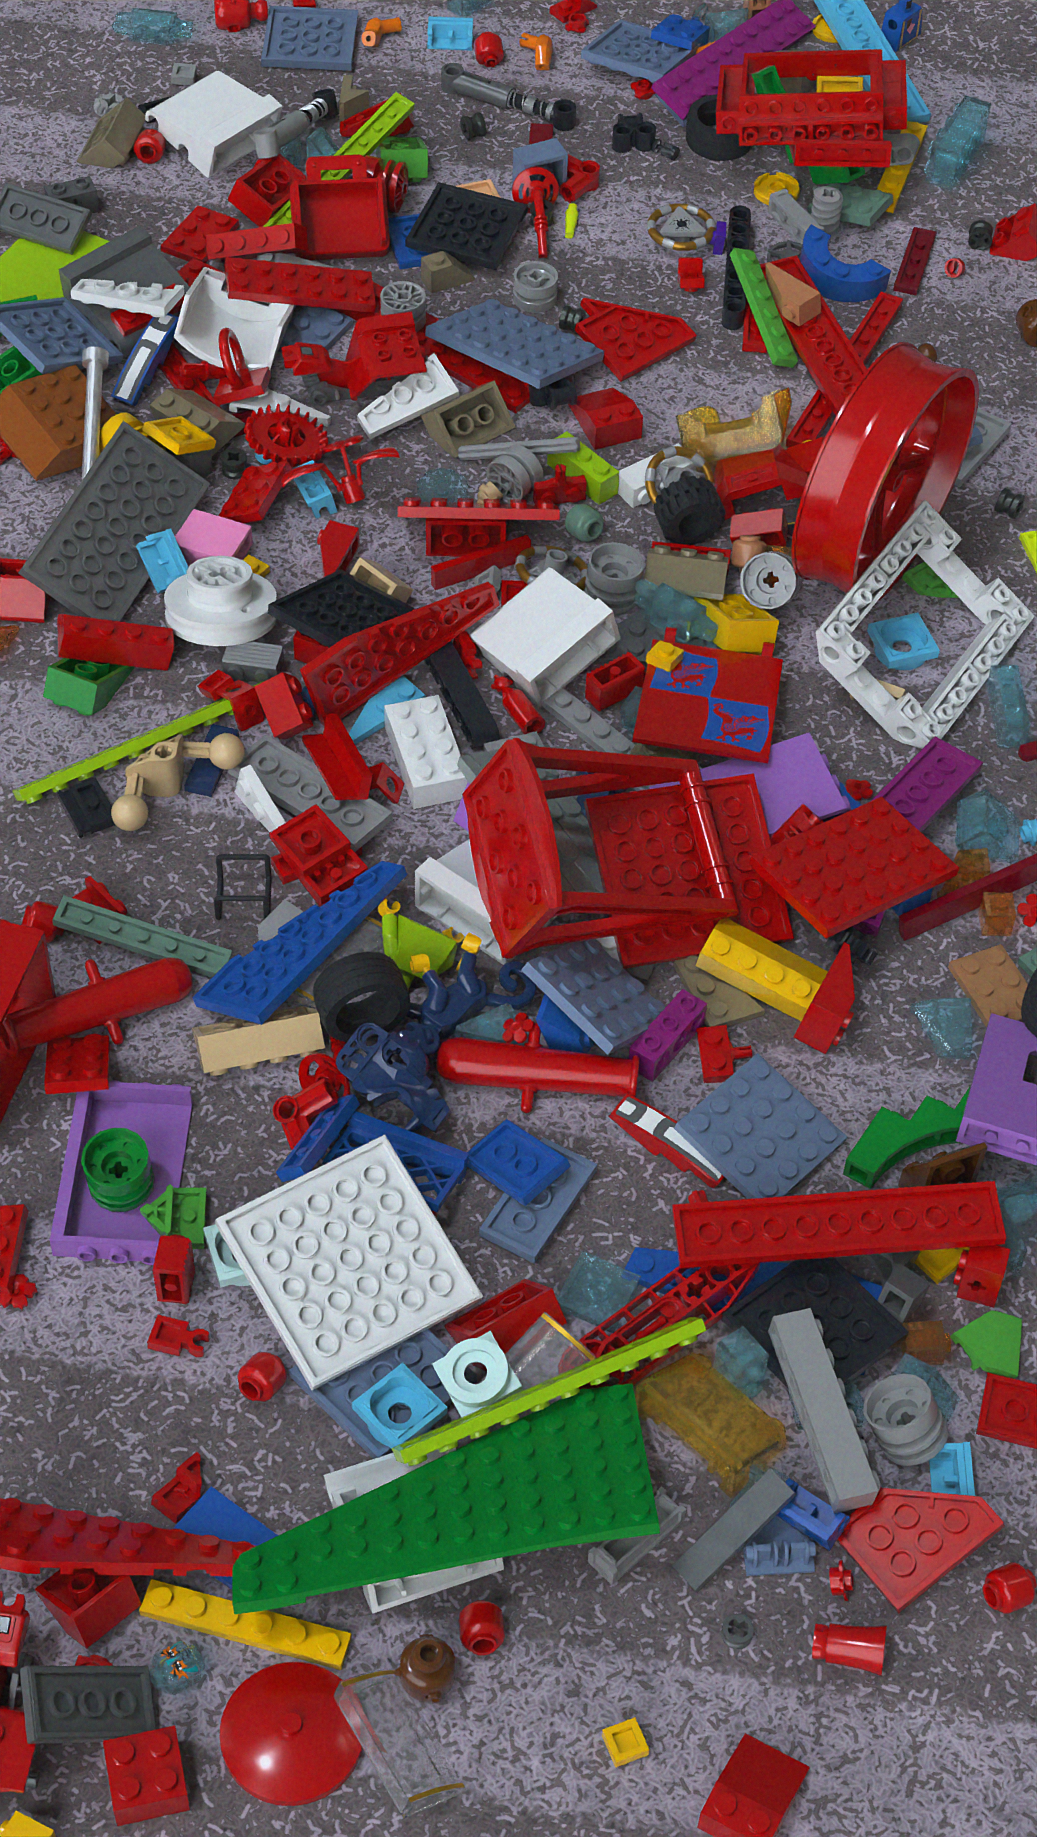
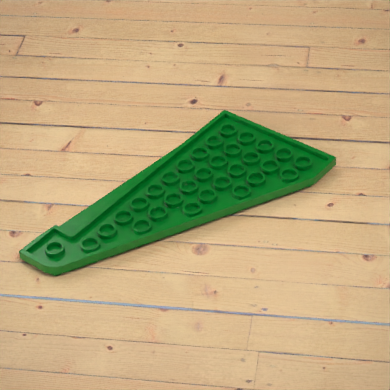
M633 1383L580 1389V1392L576 1395L555 1401L542 1410L524 1416L243 1552L234 1563L232 1569V1604L234 1614L272 1610L306 1603V1597L552 1547L660 1534Z

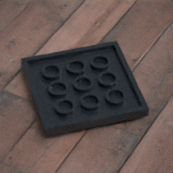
M438 182L406 237L405 247L431 254L444 251L458 261L497 270L528 212V205Z
M342 569L268 604L269 615L329 648L344 637L416 610Z
M834 1257L793 1261L722 1313L721 1319L787 1388V1382L768 1333L773 1316L811 1308L814 1318L819 1319L823 1328L822 1340L825 1348H829L833 1354L835 1375L837 1378H841L844 1386L905 1341L909 1333Z

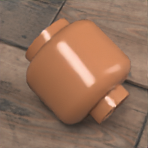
M740 535V539L735 540L732 544L731 564L734 567L740 568L741 573L745 564L753 556L767 552V544L761 541L760 536Z

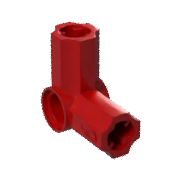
M568 154L567 177L569 179L559 186V193L563 196V199L571 203L587 191L596 190L599 187L600 165L591 160L582 162Z
M323 1078L293 1096L285 1095L276 1100L273 1106V1116L277 1121L281 1122L291 1150H293L311 1126V1118L338 1103L339 1097L336 1089L328 1079ZM295 1108L293 1115L290 1117L292 1110Z

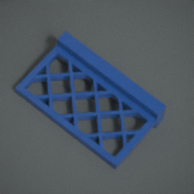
M354 1111L350 1117L349 1126L323 1159L322 1166L386 1135L429 1208L438 1213L456 1184H461L464 1180L470 1153ZM349 1143L355 1144L357 1146L350 1147ZM406 1164L416 1168L408 1169ZM435 1175L440 1176V1177L445 1178V1179L437 1180V1178L435 1177ZM427 1176L429 1182L417 1184L414 1178ZM435 1190L437 1198H430L423 1195L422 1192Z

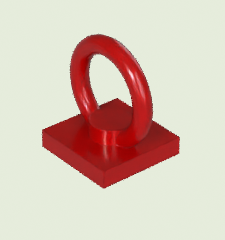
M230 328L221 329L218 343L222 364L227 377L220 379L213 398L216 406L265 394L271 378L269 367L249 371L246 368L244 355L237 336ZM229 345H230V348H231L232 353H233V357H234V361H235V365H236V370H235L234 365H233V362H232Z

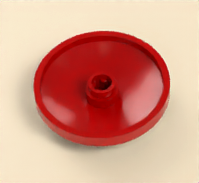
M285 1662L266 1667L254 1673L234 1691L223 1711L219 1738L224 1763L232 1778L242 1789L255 1798L270 1804L298 1806L309 1804L328 1796L349 1778L357 1766L364 1745V1720L356 1696L348 1685L343 1687L341 1683L344 1681L340 1677L314 1664Z

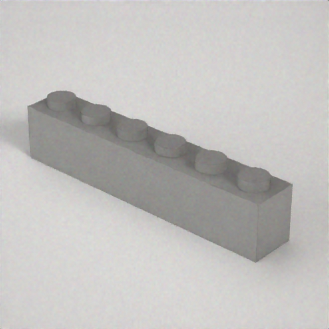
M811 1308L773 1316L768 1333L834 1514L872 1505L880 1490L879 1477L875 1470L871 1471L867 1461L869 1456L867 1445L863 1439L858 1437L856 1416L851 1408L848 1409L845 1402V1387L841 1378H837L835 1375L833 1354L829 1348H825L823 1343V1328L820 1320L814 1318Z

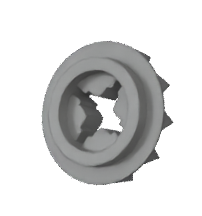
M109 92L107 95L100 94V98L95 99L94 111L102 117L127 96L120 95L119 92L115 94Z

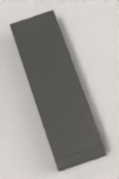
M770 1468L672 1566L696 1592H699L796 1496V1493Z

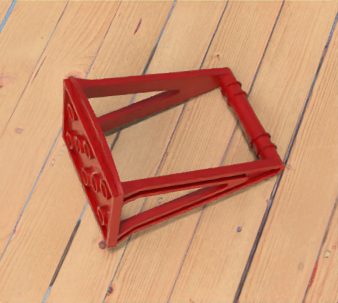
M520 738L506 740L462 794L467 811L469 839L481 898L491 919L489 923L499 944L502 958L511 959L538 947L727 919L739 913L733 891L734 880L729 877L728 870L730 866L724 859L710 808L712 801L706 794L708 786L707 783L703 782L697 760L539 747L521 741ZM536 768L592 772L594 774L541 781ZM679 781L681 787L679 794L685 801L683 809L689 816L703 867L701 874L706 878L707 882L705 889L707 893H710L711 898L562 891L558 849L547 803L548 799ZM567 913L622 915L543 927L551 918Z

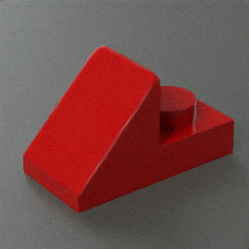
M563 0L550 6L549 13L562 23H566L570 14H585L597 8V5L591 0Z

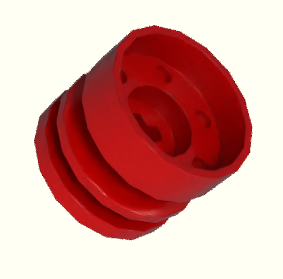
M366 155L367 178L381 176L386 184L387 208L391 212L398 213L408 189L407 163L399 161L396 164L394 160H389L385 166L382 158Z

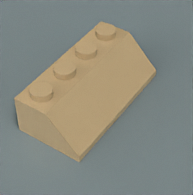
M311 1004L274 1011L262 1025L242 1019H234L192 1028L201 1068L204 1073L209 1072L210 1076L225 1074L228 1072V1068L240 1066L241 1070L255 1068L258 1066V1062L270 1060V1063L284 1062L288 1060V1056L299 1053L300 1057H306L312 1053H318L319 1049L325 1048L318 1011Z

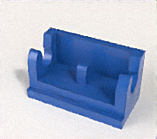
M788 1478L785 1483L796 1493V1496L776 1516L830 1551L850 1522V1517L842 1512L834 1514L829 1504Z

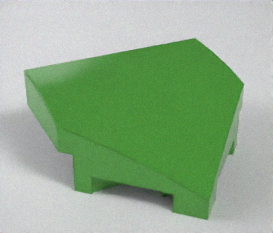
M926 562L908 570L902 577L919 595L959 598Z
M169 1184L166 1187V1191L150 1205L146 1203L140 1208V1213L160 1236L182 1235L191 1240L192 1249H204L205 1236L203 1227L206 1224V1188H173Z
M991 1310L950 1336L955 1345L960 1343L970 1358V1367L973 1371L981 1367L983 1371L1013 1379L1018 1377L1022 1319Z

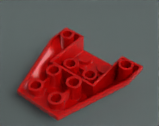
M770 434L720 449L714 472L715 488L726 512L725 520L731 518V515H736L733 504L735 499L770 490L780 485L783 487L786 500L800 498L808 480L807 473Z

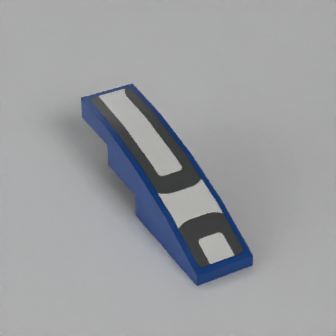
M167 313L165 317H153L126 361L111 397L133 406L137 405L144 386H150L158 364L163 365L174 339L179 317Z

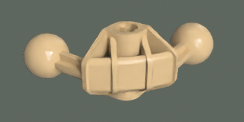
M223 733L216 736L211 743L184 741L183 734H178L172 739L155 744L152 749L142 753L134 763L126 767L127 783L125 794L119 797L112 806L111 816L113 822L118 828L125 831L140 829L148 819V807L141 798L142 793L158 797L177 795L182 787L184 757L210 758L215 766L225 770L237 767L245 755L242 741L233 734Z

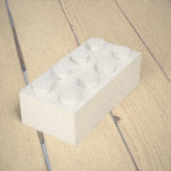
M439 695L385 705V729L413 809L462 799V794L468 781L457 766L461 754Z

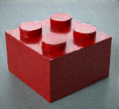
M175 1725L103 1741L111 1799L117 1826L190 1810Z

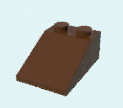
M985 1142L949 1153L946 1151L940 1152L933 1156L932 1159L921 1163L918 1161L912 1162L902 1170L898 1186L904 1188L957 1184L960 1181L963 1183L976 1182L987 1145Z

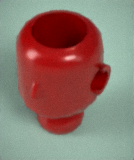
M214 0L215 24L220 30L239 32L251 25V19H258L259 21H266L268 19L266 0H257L256 2H250V0Z

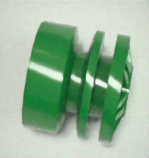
M110 1128L100 1131L89 1139L83 1149L81 1163L92 1199L100 1207L111 1212H126L139 1207L147 1201L154 1189L155 1176L146 1143L138 1133L127 1128Z

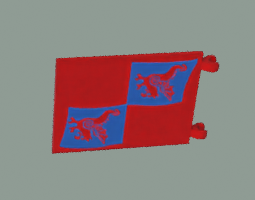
M666 627L663 642L671 643L673 646L683 649V659L671 672L648 663L632 742L768 764L783 659L772 657L774 643L763 642L762 654L760 656L676 643L677 628ZM653 639V640H652L651 649H652L660 640Z

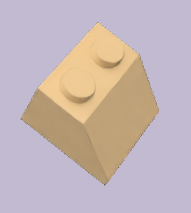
M359 557L350 572L351 575L404 603L407 602L414 590L379 563Z

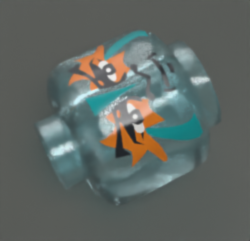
M176 1641L153 1655V1668L149 1670V1676L157 1690L163 1688L168 1694L177 1695L199 1683L201 1671L205 1669V1666L194 1644L188 1645L183 1641Z

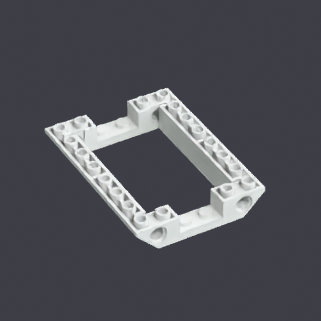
M926 500L919 505L816 630L819 662L893 739L921 749L935 736L939 739L943 738L1034 618L1032 612L999 578L985 586L953 552V549L962 538ZM916 553L967 607L986 624L922 708L920 703L910 693H907L898 700L893 698L862 665L871 652L860 641H856L850 635Z

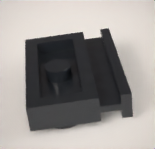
M96 777L70 786L67 791H57L58 799L79 838L84 837L83 834L87 832L93 834L115 826L111 816L112 806Z

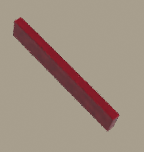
M1037 853L899 915L900 936L904 941L1036 882Z

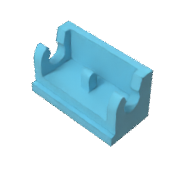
M429 16L427 49L472 51L473 18Z
M311 460V461H309V462H307V463H305V464H302V465H300V466L308 465V464H313L314 461ZM319 470L293 479L316 518L321 517L319 510L323 507H327L330 514L338 512L332 493Z
M171 528L146 536L147 541L140 542L136 546L157 594L165 592L174 580L187 574L186 571L189 568Z
M970 1442L945 1443L944 1448L934 1458L929 1460L931 1492L975 1496Z

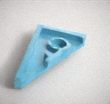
M405 676L399 677L368 700L349 732L354 744H358L385 727V705L425 698L426 695Z

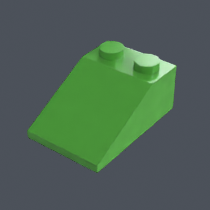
M387 137L375 149L376 157L382 158L385 166L389 160H394L396 164L399 161L407 163L409 182H421L422 178H428V149L421 137Z

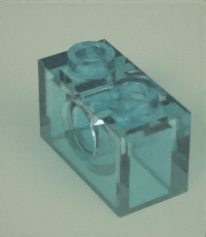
M742 1326L717 1343L712 1375L737 1403L745 1397L752 1399L763 1389L769 1354L747 1329Z

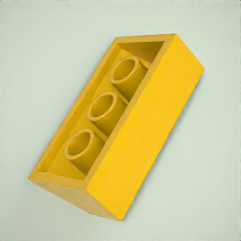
M728 918L720 919L714 927L695 965L802 1021L828 973L823 968Z

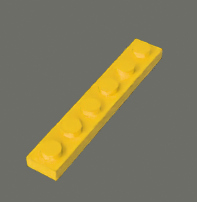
M907 121V129L901 130L900 134L911 133L918 137L920 145L910 164L892 165L885 168L877 190L893 194V203L886 209V212L894 213L926 135L928 125Z
M151 1579L139 1609L141 1616L337 1670L342 1669L352 1639V1633L268 1610L234 1614L231 1600Z

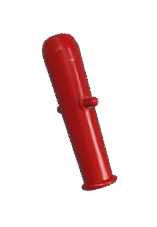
M167 957L105 979V977H101L96 962L93 959H88L85 962V969L90 979L88 985L7 1014L0 1027V1039L7 1053L10 1056L17 1057L20 1050L103 1025V1027L108 1028L112 1042L115 1045H121L124 1041L118 1024L121 1022V1019L183 1000L193 988L191 971L182 959Z
M535 1023L533 1031L528 1033V1042L524 1043V1045L455 1037L444 1041L438 1050L437 1070L444 1080L454 1084L519 1089L522 1092L520 1108L523 1113L532 1111L534 1093H537L538 1090L624 1097L628 1093L636 1097L640 1063L638 1055H634L632 1059L543 1048V1045L540 1044L541 1030L537 1023Z

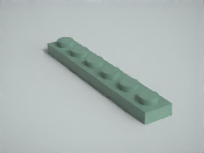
M63 895L52 919L54 926L157 960L167 957L182 959L190 971L211 978L232 958V950Z

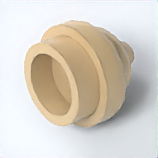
M491 481L486 485L483 483L479 487L477 503L484 504V499H501L503 494Z

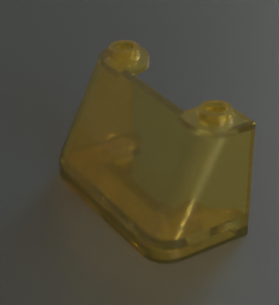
M789 387L775 390L769 395L762 396L761 407L752 412V417L721 423L718 411L711 406L693 408L677 415L676 420L682 447L694 450L707 462L779 446L785 437L792 406Z
M690 1352L646 1377L635 1388V1399L639 1417L646 1421L651 1416H654L653 1422L657 1425L663 1421L708 1461L707 1470L711 1474L717 1471L721 1476L722 1483L718 1487L730 1498L785 1448L787 1441L786 1429L782 1422L766 1414L713 1368L709 1359L701 1353Z

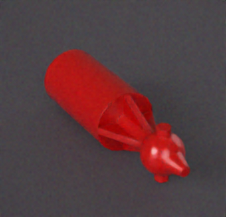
M494 675V684H491V688L502 693V705L524 734L536 731L539 734L545 727V720L523 691L510 687V685H513L512 680H508L504 676Z

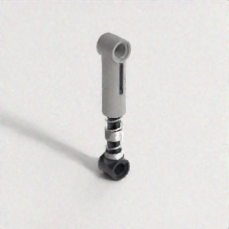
M323 89L313 92L311 103L298 111L290 112L267 128L254 131L253 138L257 157L270 158L279 155L280 148L304 133L309 125L318 119L338 115L335 90Z

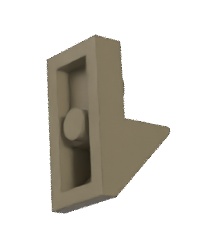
M343 75L339 101L340 121L369 108V91L357 90V85H353V75Z

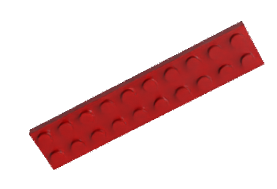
M797 255L770 262L818 291ZM767 263L760 264V267H761L762 272H763V274H764V277H765V279H766V265H765V264H767ZM822 295L821 313L800 326L783 317L778 309L789 339L835 416H837L852 389L866 372V366Z
M373 282L376 301L374 313L337 310L356 321L365 317L381 316L380 294L384 287ZM426 312L425 325L416 332L419 345H424L426 356L429 357L435 353L448 375L472 389L495 380L507 409L515 414L530 403L528 383L425 336L426 326L439 320Z
M995 1181L672 1205L679 1269L1002 1245L1006 1241Z

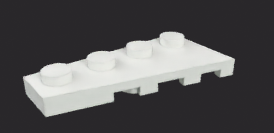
M81 279L71 289V299L79 300L85 304L95 303L104 305L107 308L126 309L132 313L151 314L153 317H165L184 295V285H175L174 289H163V284L152 283L151 287L148 288L137 287V282H127L116 286L114 281Z
M435 353L429 356L428 361L425 362L427 372L411 374L402 382L398 381L392 386L390 392L385 396L381 395L357 415V420L369 439L459 397V390Z

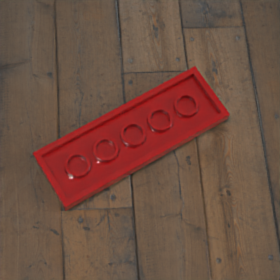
M226 257L224 266L228 299L373 313L375 311L376 301L371 271Z

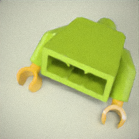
M387 898L379 904L378 912L382 916L384 954L388 955V957L390 956L395 961L408 989L415 976L422 978L424 975L423 972L412 973L409 965L410 961H412L411 956L426 954L429 957L430 969L435 970L438 976L453 966L458 947L457 943L464 939V935L461 932L453 937V927L440 933L401 914L397 917L394 914L401 907L398 901L392 904L391 909L387 906Z

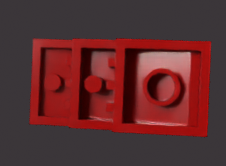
M317 804L269 833L270 839L284 860L320 907L330 901V894L336 890L340 892L347 890L354 885L353 879L368 870V866L351 849L349 839Z

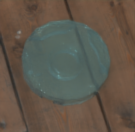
M437 468L424 473V477L419 478L417 481V495L421 497V502H430L432 498H447V503H457L458 498H467L468 482L462 474L459 476L451 469Z

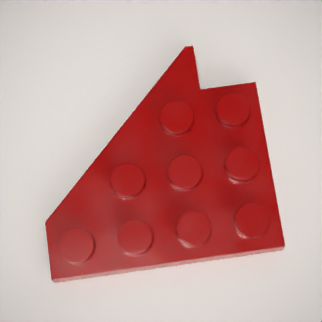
M583 298L580 306L590 317L577 323L575 326L576 333L585 342L593 343L595 347L604 350L602 362L620 382L695 341L697 336L682 318L589 298Z
M880 1488L872 1505L856 1508L849 1515L850 1522L837 1539V1542L899 1614L1004 1528L1005 1525L1002 1519L980 1496Z

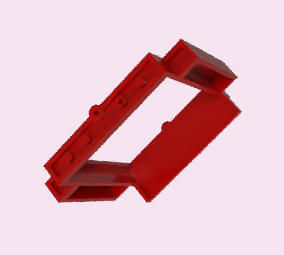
M882 49L744 53L743 64L720 65L716 105V134H739V146L795 145L796 139L883 141V130L907 129L906 60H882ZM775 65L779 78L807 77L810 81H816L817 76L870 75V91L755 94L752 74L768 66Z

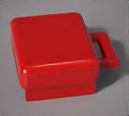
M362 155L309 157L306 160L307 181L295 179L289 189L291 223L306 226L308 251L294 253V256L307 260L386 256L390 250L386 184L381 176L367 178L366 159ZM352 169L353 179L321 180V171Z

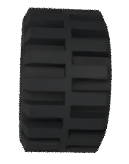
M690 476L687 479L685 477L680 478L677 482L673 481L667 488L664 487L660 491L661 495H657L655 499V516L664 537L670 543L684 545L703 543L707 538H712L714 533L722 528L721 524L725 522L724 516L726 512L713 483L710 480L706 481L704 477L696 478V476Z

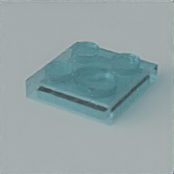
M582 1251L558 1294L557 1300L563 1312L598 1326L631 1301L640 1284L641 1276ZM620 1320L611 1325L606 1331L614 1333Z

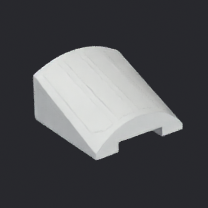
M204 267L185 294L174 338L198 358L212 365L224 368L220 356L218 338L221 329L230 328L238 338L246 368L252 371L269 367L270 370L296 305L228 299L225 274ZM229 345L232 362H233L234 368H235V370H236V365H235L233 353H232V350H231L230 345Z

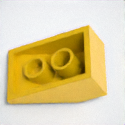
M724 594L723 600L694 597V601L713 643L722 650L761 655L763 642L774 643L775 647L779 620L764 609L750 604L743 594Z

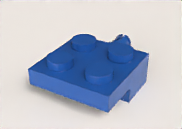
M673 14L669 15L652 29L651 39L692 50L699 43L700 47L708 44L710 27L703 25L698 17L695 18L693 16L690 20H686L680 15Z

